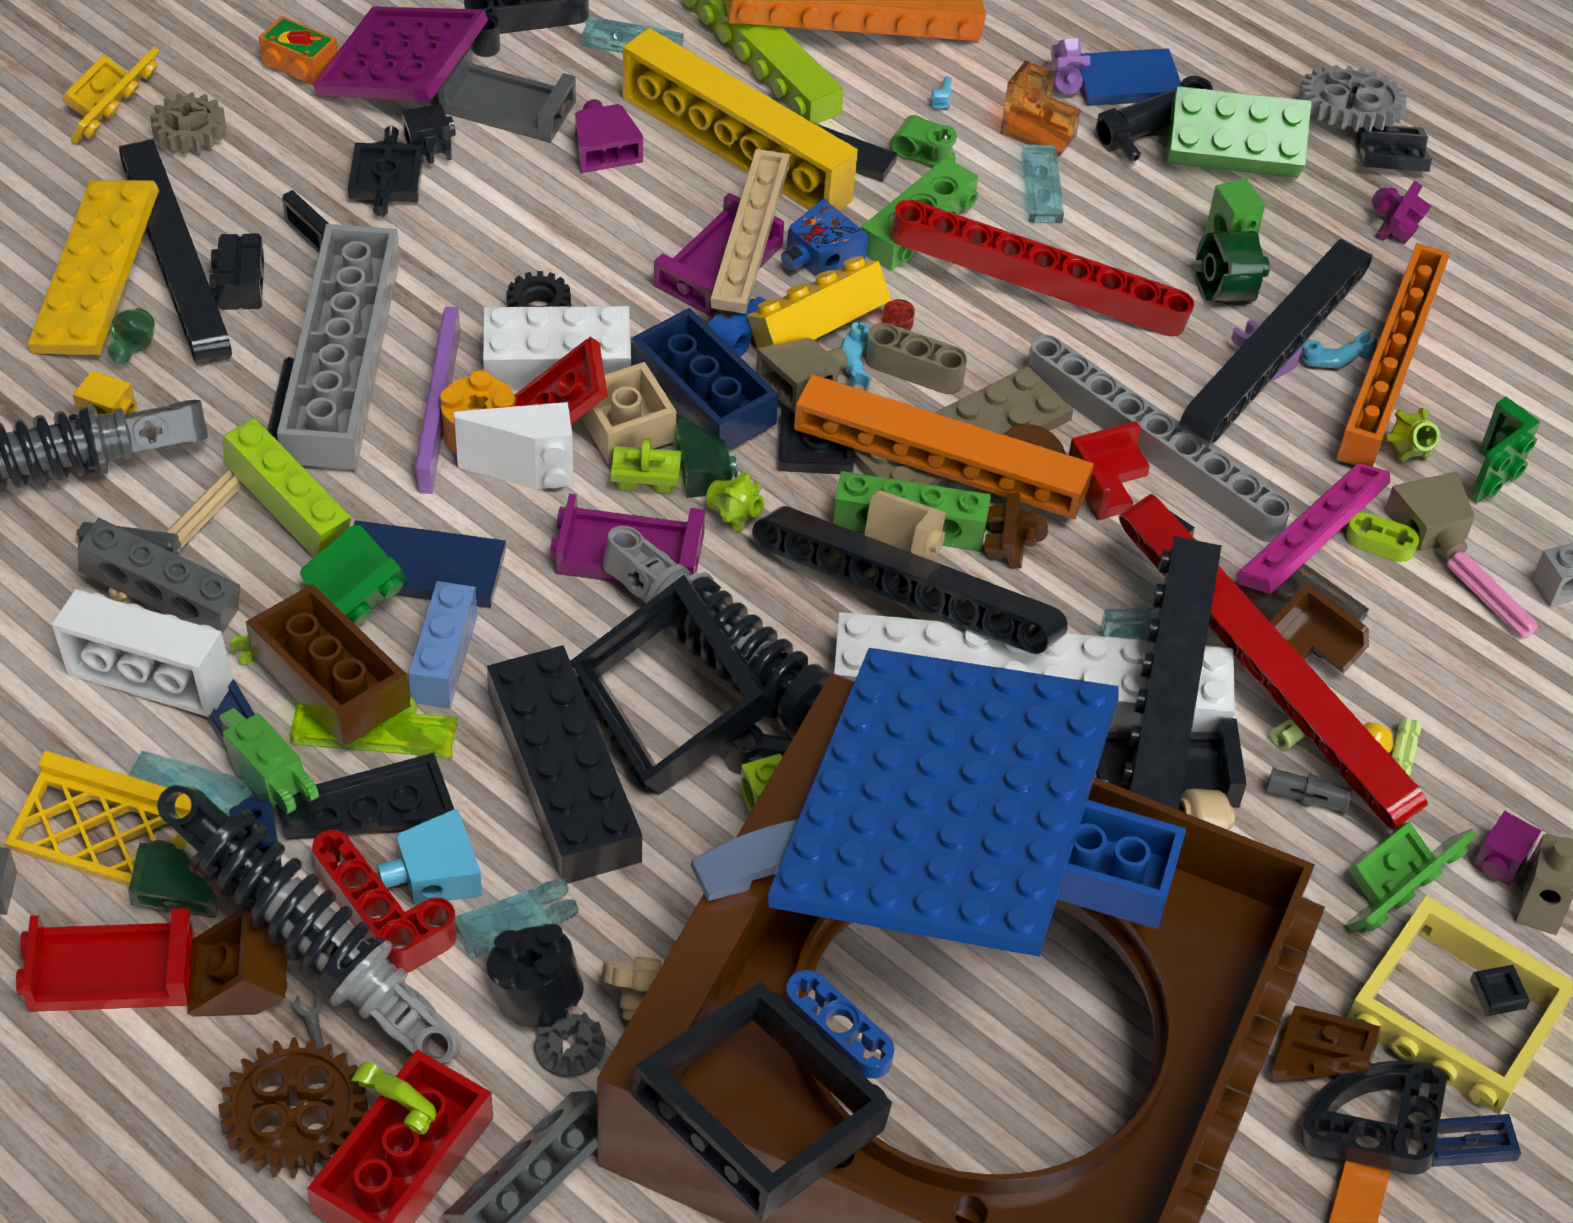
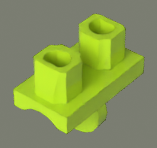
M643 438L642 448L614 446L611 482H617L619 490L633 491L638 488V484L653 485V490L657 493L670 494L674 486L678 487L681 451L651 449V439Z

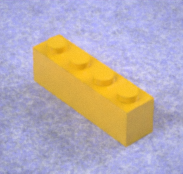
M863 256L850 258L843 262L844 267L836 271L822 272L815 276L816 281L808 285L794 286L786 291L787 295L780 299H769L760 303L758 310L747 315L757 348L803 338L815 340L891 301L879 261L866 260Z

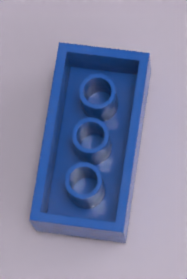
M1087 800L1057 900L1158 929L1186 828Z

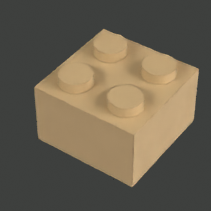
M645 362L606 374L605 380L608 397L580 417L608 464L613 462L614 446L642 448L643 438L651 439V449L676 441V410Z

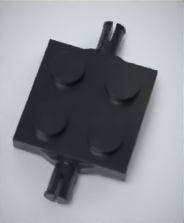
M390 126L385 128L383 141L375 143L355 142L348 185L349 199L375 200L373 212L377 216H380L381 208L382 216L388 214L389 201L418 202L424 160L423 145H409L397 142L399 130L392 126V133Z

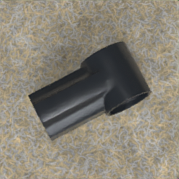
M754 724L726 745L725 764L732 772L741 775L743 764L781 754L783 757L793 739L764 734L761 728Z

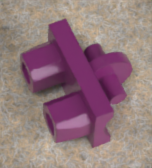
M1417 181L1411 184L1405 196H1400L1395 188L1386 187L1378 189L1373 195L1372 205L1377 214L1381 216L1387 215L1376 233V236L1382 241L1392 234L1405 244L1419 228L1418 223L1431 208L1429 203L1418 196L1423 186Z

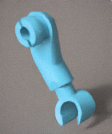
M854 322L841 346L847 357V367L845 370L850 376L848 386L854 387L855 384H861L865 387V391H869L872 378L863 372L864 366L860 357L867 346L870 328L863 322L859 324Z
M1364 331L1356 337L1354 343H1347L1338 349L1323 348L1319 341L1310 340L1303 346L1302 358L1308 366L1339 369L1358 358L1359 355L1363 357L1372 356L1377 347V337L1370 341L1371 331Z

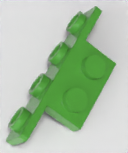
M1410 821L1393 830L1347 869L1371 902V904L1346 924L1348 930L1353 932L1366 928L1370 932L1384 924L1389 919L1386 912L1392 907L1397 909L1410 902L1416 896L1413 890L1418 885L1425 886L1431 883L1443 873L1440 867L1444 863H1453L1469 851L1466 845L1477 836L1473 829L1449 837L1432 852Z

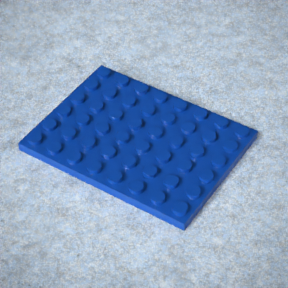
M869 647L768 893L769 907L1040 957L1117 706L1119 686Z

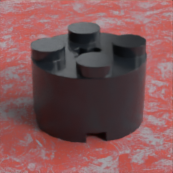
M546 924L544 926L527 927L517 931L506 930L496 936L494 939L495 946L488 956L486 966L499 1008L505 1017L506 1014L513 1017L515 1022L522 1026H543L564 1017L563 1010L572 1002L574 1006L578 1004L583 995L584 984L572 944L559 925Z

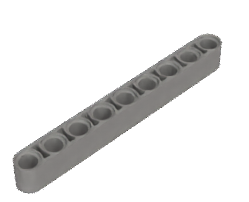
M1044 334L1032 340L1027 366L1045 381L1068 405L1103 430L1137 421L1141 426L1137 446L1147 461L1257 539L1271 542L1285 530L1291 511V504L1285 496L1205 440L1180 427L1179 422L1060 339Z

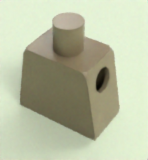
M811 338L798 339L757 349L756 372L779 394L778 399L794 413L796 411V403L812 374L838 382L839 370L847 367V357L841 348L826 351Z
M1457 472L1392 486L1385 512L1393 521L1407 525L1417 532L1419 536L1418 550L1425 551L1441 547L1450 559L1455 553L1467 550L1468 546L1464 540L1467 539L1474 521V513Z
M1543 834L1528 861L1515 923L1557 935L1573 900V839ZM1544 890H1552L1551 894L1554 896L1551 902H1547L1540 897V893Z

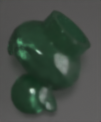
M135 308L133 310H124L114 315L111 323L113 341L110 342L107 348L108 356L113 362L126 364L131 359L133 353H140L150 346L154 337L155 321L149 312L144 309Z

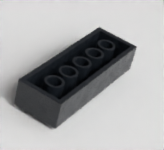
M564 645L487 665L489 698L562 885L641 863L642 832Z

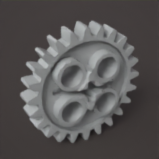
M1334 65V70L1323 66L1322 71L1313 69L1312 74L1307 73L1305 79H1302L1298 100L1311 101L1310 114H1317L1316 120H1329V126L1338 123L1341 129L1352 126L1353 130L1358 132L1359 127H1363L1368 132H1371L1372 127L1383 130L1384 125L1393 127L1394 122H1400L1401 117L1404 116L1407 95H1403V88H1397V82H1387L1388 76L1377 77L1376 71L1366 73L1363 67L1357 71L1353 70L1350 65L1346 69ZM1354 87H1357L1352 109H1347L1351 92Z

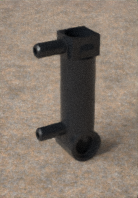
M1200 76L1186 77L1180 83V87L1213 90L1211 83ZM1176 88L1119 110L1112 108L1099 113L1094 135L1109 152L1120 148L1131 162L1137 161L1141 156V152L1131 140L1170 126L1172 99Z

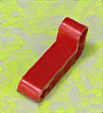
M327 830L315 837L312 843V853L317 877L327 890H332L335 893V901L340 908L349 906L352 909L353 915L349 920L354 927L360 922H366L369 925L370 931L364 939L367 941L371 937L375 940L383 938L385 941L389 940L393 947L407 945L403 948L392 947L387 957L396 969L403 968L409 973L454 946L457 940L455 909L448 900L430 898L405 912L348 836L337 830ZM354 885H360V887L357 888H349ZM375 915H384L379 918H372ZM433 924H443L442 926H439V927H432V926H431V925H433Z

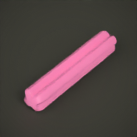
M1457 552L1447 563L1448 568L1521 638H1527L1533 634L1538 627L1537 621L1465 552Z

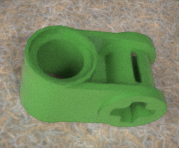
M910 115L893 135L890 145L893 152H896L899 157L933 168L946 157L955 162L956 156L953 152V145L957 140V134L950 126L926 120L918 115Z

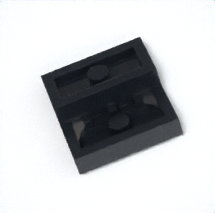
M1384 125L1383 130L1372 127L1371 132H1368L1363 127H1359L1358 132L1356 131L1358 152L1363 167L1430 172L1432 158L1426 150L1428 136L1423 128L1395 125L1388 127Z

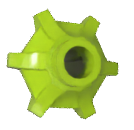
M1420 408L1417 413L1406 414L1403 410H1398L1394 413L1397 419L1391 433L1385 434V441L1393 443L1398 451L1397 460L1401 462H1406L1410 457L1421 456L1423 460H1427L1431 457V450L1438 445L1441 436L1440 429L1429 419V410Z
M740 473L732 480H716L707 491L706 502L708 507L721 514L722 521L729 522L732 529L737 532L743 530L744 525L749 519L759 517L764 509V499L759 495L762 489L761 484L757 482L752 483L749 473Z

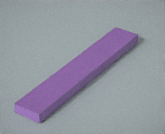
M445 307L443 309L415 465L417 489L422 494H433L443 437L440 394L452 384L461 333L458 307Z

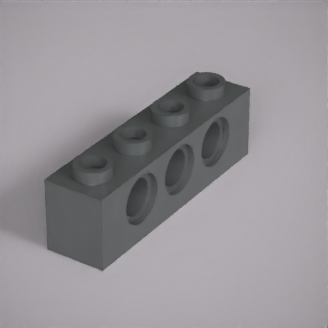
M99 517L78 545V572L166 614L174 615L180 620L198 625H209L223 634L239 609L240 584Z
M594 1090L571 1092L442 1214L449 1223H520L600 1146L598 1144L597 1094Z

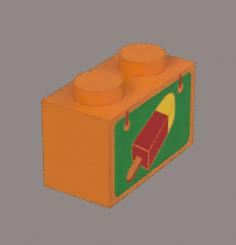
M281 16L258 37L263 64L313 85L338 52L336 38L284 16Z

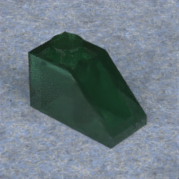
M684 417L676 418L675 444L677 451H681L680 469L686 498L706 496L710 485L714 481L732 480V478L738 476L736 457L729 456L725 440Z
M161 840L152 841L150 844L139 842L128 890L130 905L166 911L189 908L192 915L216 918L218 911L217 895L206 880H203L199 875H194L189 870L191 860L183 849H178L174 844Z

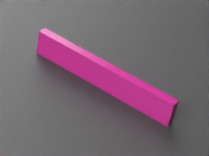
M1357 463L1237 572L1238 584L1271 594L1390 484V472Z

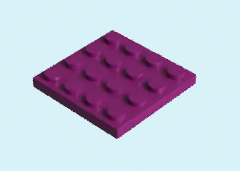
M372 6L313 83L314 90L317 96H332L335 98L356 97L362 99L431 101L487 23L488 19L483 9Z

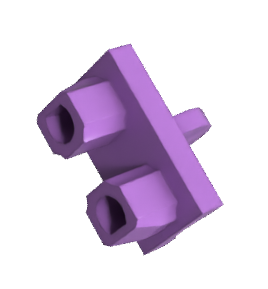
M1080 38L1062 39L1058 41V44L1051 46L1052 61L1044 65V73L1046 76L1056 72L1054 75L1055 88L1064 95H1071L1076 93L1082 86L1083 78L1080 71L1091 65L1090 55H1081Z

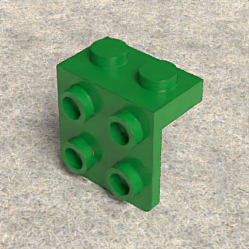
M1507 396L1496 403L1479 450L1485 456L1471 495V499L1476 503L1486 496L1489 498L1494 497L1508 480L1518 479L1528 466L1526 462L1527 455L1537 442L1535 434L1540 421Z
M352 525L300 570L303 580L308 585L313 584L355 625L364 622L372 614L373 609L382 601L396 595L408 580L401 567L392 557L389 558L360 525Z

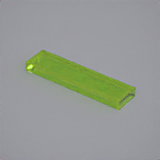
M296 704L289 738L290 744L411 755L435 753L436 757L452 758L458 729V718L402 713L343 746L302 704Z

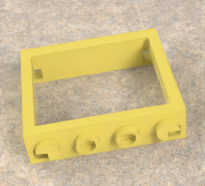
M1426 895L1355 998L1347 1018L1380 1026L1378 1042L1393 1050L1398 1057L1406 1061L1429 1063L1440 1068L1446 1075V1084L1469 1096L1477 1105L1480 1103L1495 1113L1500 1114L1573 996V980ZM1418 934L1480 971L1514 965L1529 1000L1546 1009L1543 1017L1505 1077L1374 999Z

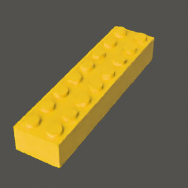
M651 28L646 29L623 46L624 100L746 173H749L756 149L790 154L789 167L781 194L808 210L823 199L827 200L839 211L853 201L858 149Z

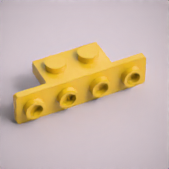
M154 46L129 72L103 54L65 92L62 101L84 117L78 123L71 138L73 143L77 145L84 137L92 138L101 126L99 121L104 116L110 119L120 107L121 103L119 101L123 97L126 99L131 98L140 85L138 81L142 77L148 80L159 66L155 62L160 52L157 47Z

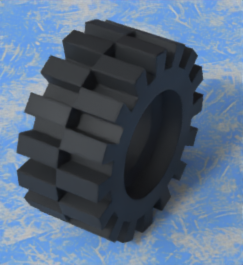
M537 271V276H532L531 272L525 273V279L519 275L515 278V283L511 282L506 292L507 307H571L569 285L565 284L562 277L555 280V274L549 272L547 277L543 276V271ZM535 301L548 302L549 304L544 306H533L529 303Z

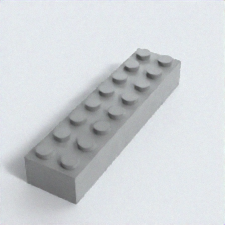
M326 224L277 431L278 442L300 465L357 469L400 262L397 229Z

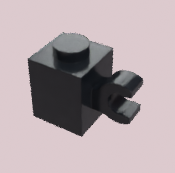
M442 104L402 111L403 132L406 144L423 145L424 156H426V160L430 164L434 163V154L443 153L447 161L452 159L451 137L456 136L455 124L452 116H446Z

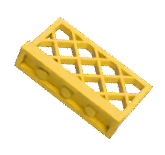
M45 750L38 763L41 772L4 843L6 847L23 854L162 896L187 843L177 833L174 839L158 845L152 831L167 824L159 815L157 803L161 793L168 787ZM50 786L63 790L67 800L44 810L41 799L47 787ZM70 793L77 794V796L72 797ZM186 794L180 795L175 802V811L183 818L191 809V801ZM92 799L102 802L105 812L87 820H81L76 806ZM108 804L116 807L110 809ZM71 809L77 824L54 834L48 819ZM130 811L139 813L143 824L120 833L114 818ZM146 816L152 817L154 819L148 821ZM43 821L49 835L48 837L34 843L21 840L28 827ZM110 821L115 836L92 846L86 830ZM148 832L154 848L130 857L124 842ZM81 833L87 848L72 855L62 853L58 843ZM53 845L55 850L48 849V847ZM120 845L126 860L111 867L100 865L96 855ZM168 852L166 858L164 859L163 854ZM158 856L162 867L155 881L139 877L135 866ZM91 857L93 862L87 861L86 859ZM130 869L132 874L126 873L124 871Z

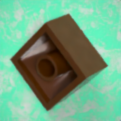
M236 911L193 938L187 1014L194 1017L257 1015L284 999L287 990V958L283 955L285 943L272 945L266 939L268 927L255 929L249 923L250 911L246 913H238Z

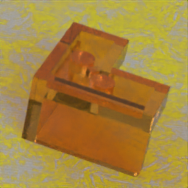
M1025 60L1007 84L1000 134L1060 157L1077 135L1081 109L1051 98L1055 72Z

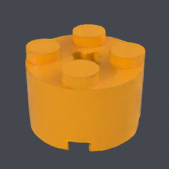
M484 370L474 371L470 376L458 379L445 388L440 394L442 431L445 444L453 453L457 454L454 412L516 407L515 396L511 388Z

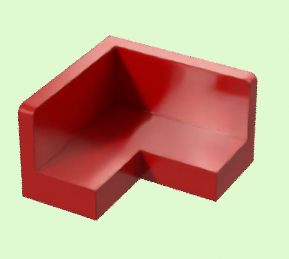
M1137 421L1071 439L1069 456L1094 463L1089 489L1084 499L1098 521L1120 515L1132 507L1133 500L1122 483L1148 476L1150 465L1137 446L1141 426Z

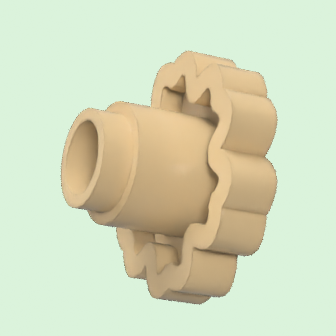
M635 957V961H603L601 979L605 983L622 987L620 1007L624 1008L623 1019L631 1020L662 967L661 960Z

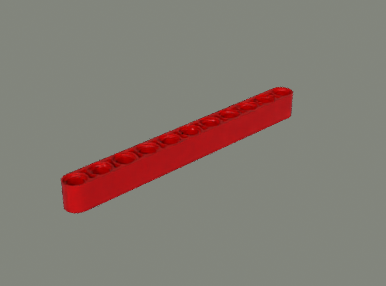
M1153 494L1147 495L1118 517L1125 533L1157 569H1159L1163 549L1170 550L1174 536L1196 540ZM1218 565L1209 628L1227 648L1233 649V655L1391 830L1397 829L1427 807V799L1419 786Z

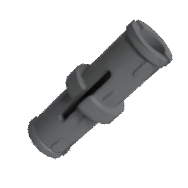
M1272 767L1266 792L1301 800V805L1309 807L1312 803L1346 813L1352 795V788L1317 780V775L1309 774L1308 777Z

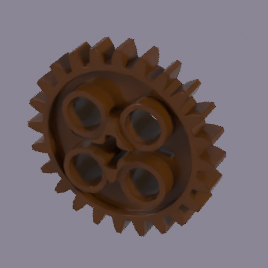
M293 1037L289 1049H283L276 1040L273 1042V1053L267 1054L258 1047L256 1049L258 1060L255 1063L245 1058L241 1059L243 1074L238 1072L229 1073L230 1082L233 1087H222L221 1092L224 1103L218 1104L220 1117L223 1118L220 1121L223 1135H228L226 1139L229 1149H238L240 1162L243 1163L253 1157L252 1162L256 1172L263 1169L266 1164H270L272 1177L275 1178L280 1173L282 1167H288L291 1178L296 1177L298 1167L305 1166L308 1173L314 1175L315 1162L321 1161L326 1165L331 1158L330 1154L338 1150L364 1117L365 1113L363 1111L368 1110L367 1096L364 1095L366 1088L359 1086V1081H351L358 1070V1066H348L347 1054L345 1052L334 1057L332 1044L329 1043L321 1051H317L315 1039L311 1038L305 1048H299L297 1038ZM313 1083H325L323 1087L318 1089L308 1088ZM270 1085L280 1086L275 1091H263L264 1088ZM312 1123H325L320 1129L312 1130L307 1128ZM269 1125L279 1126L278 1129L272 1132L261 1131Z

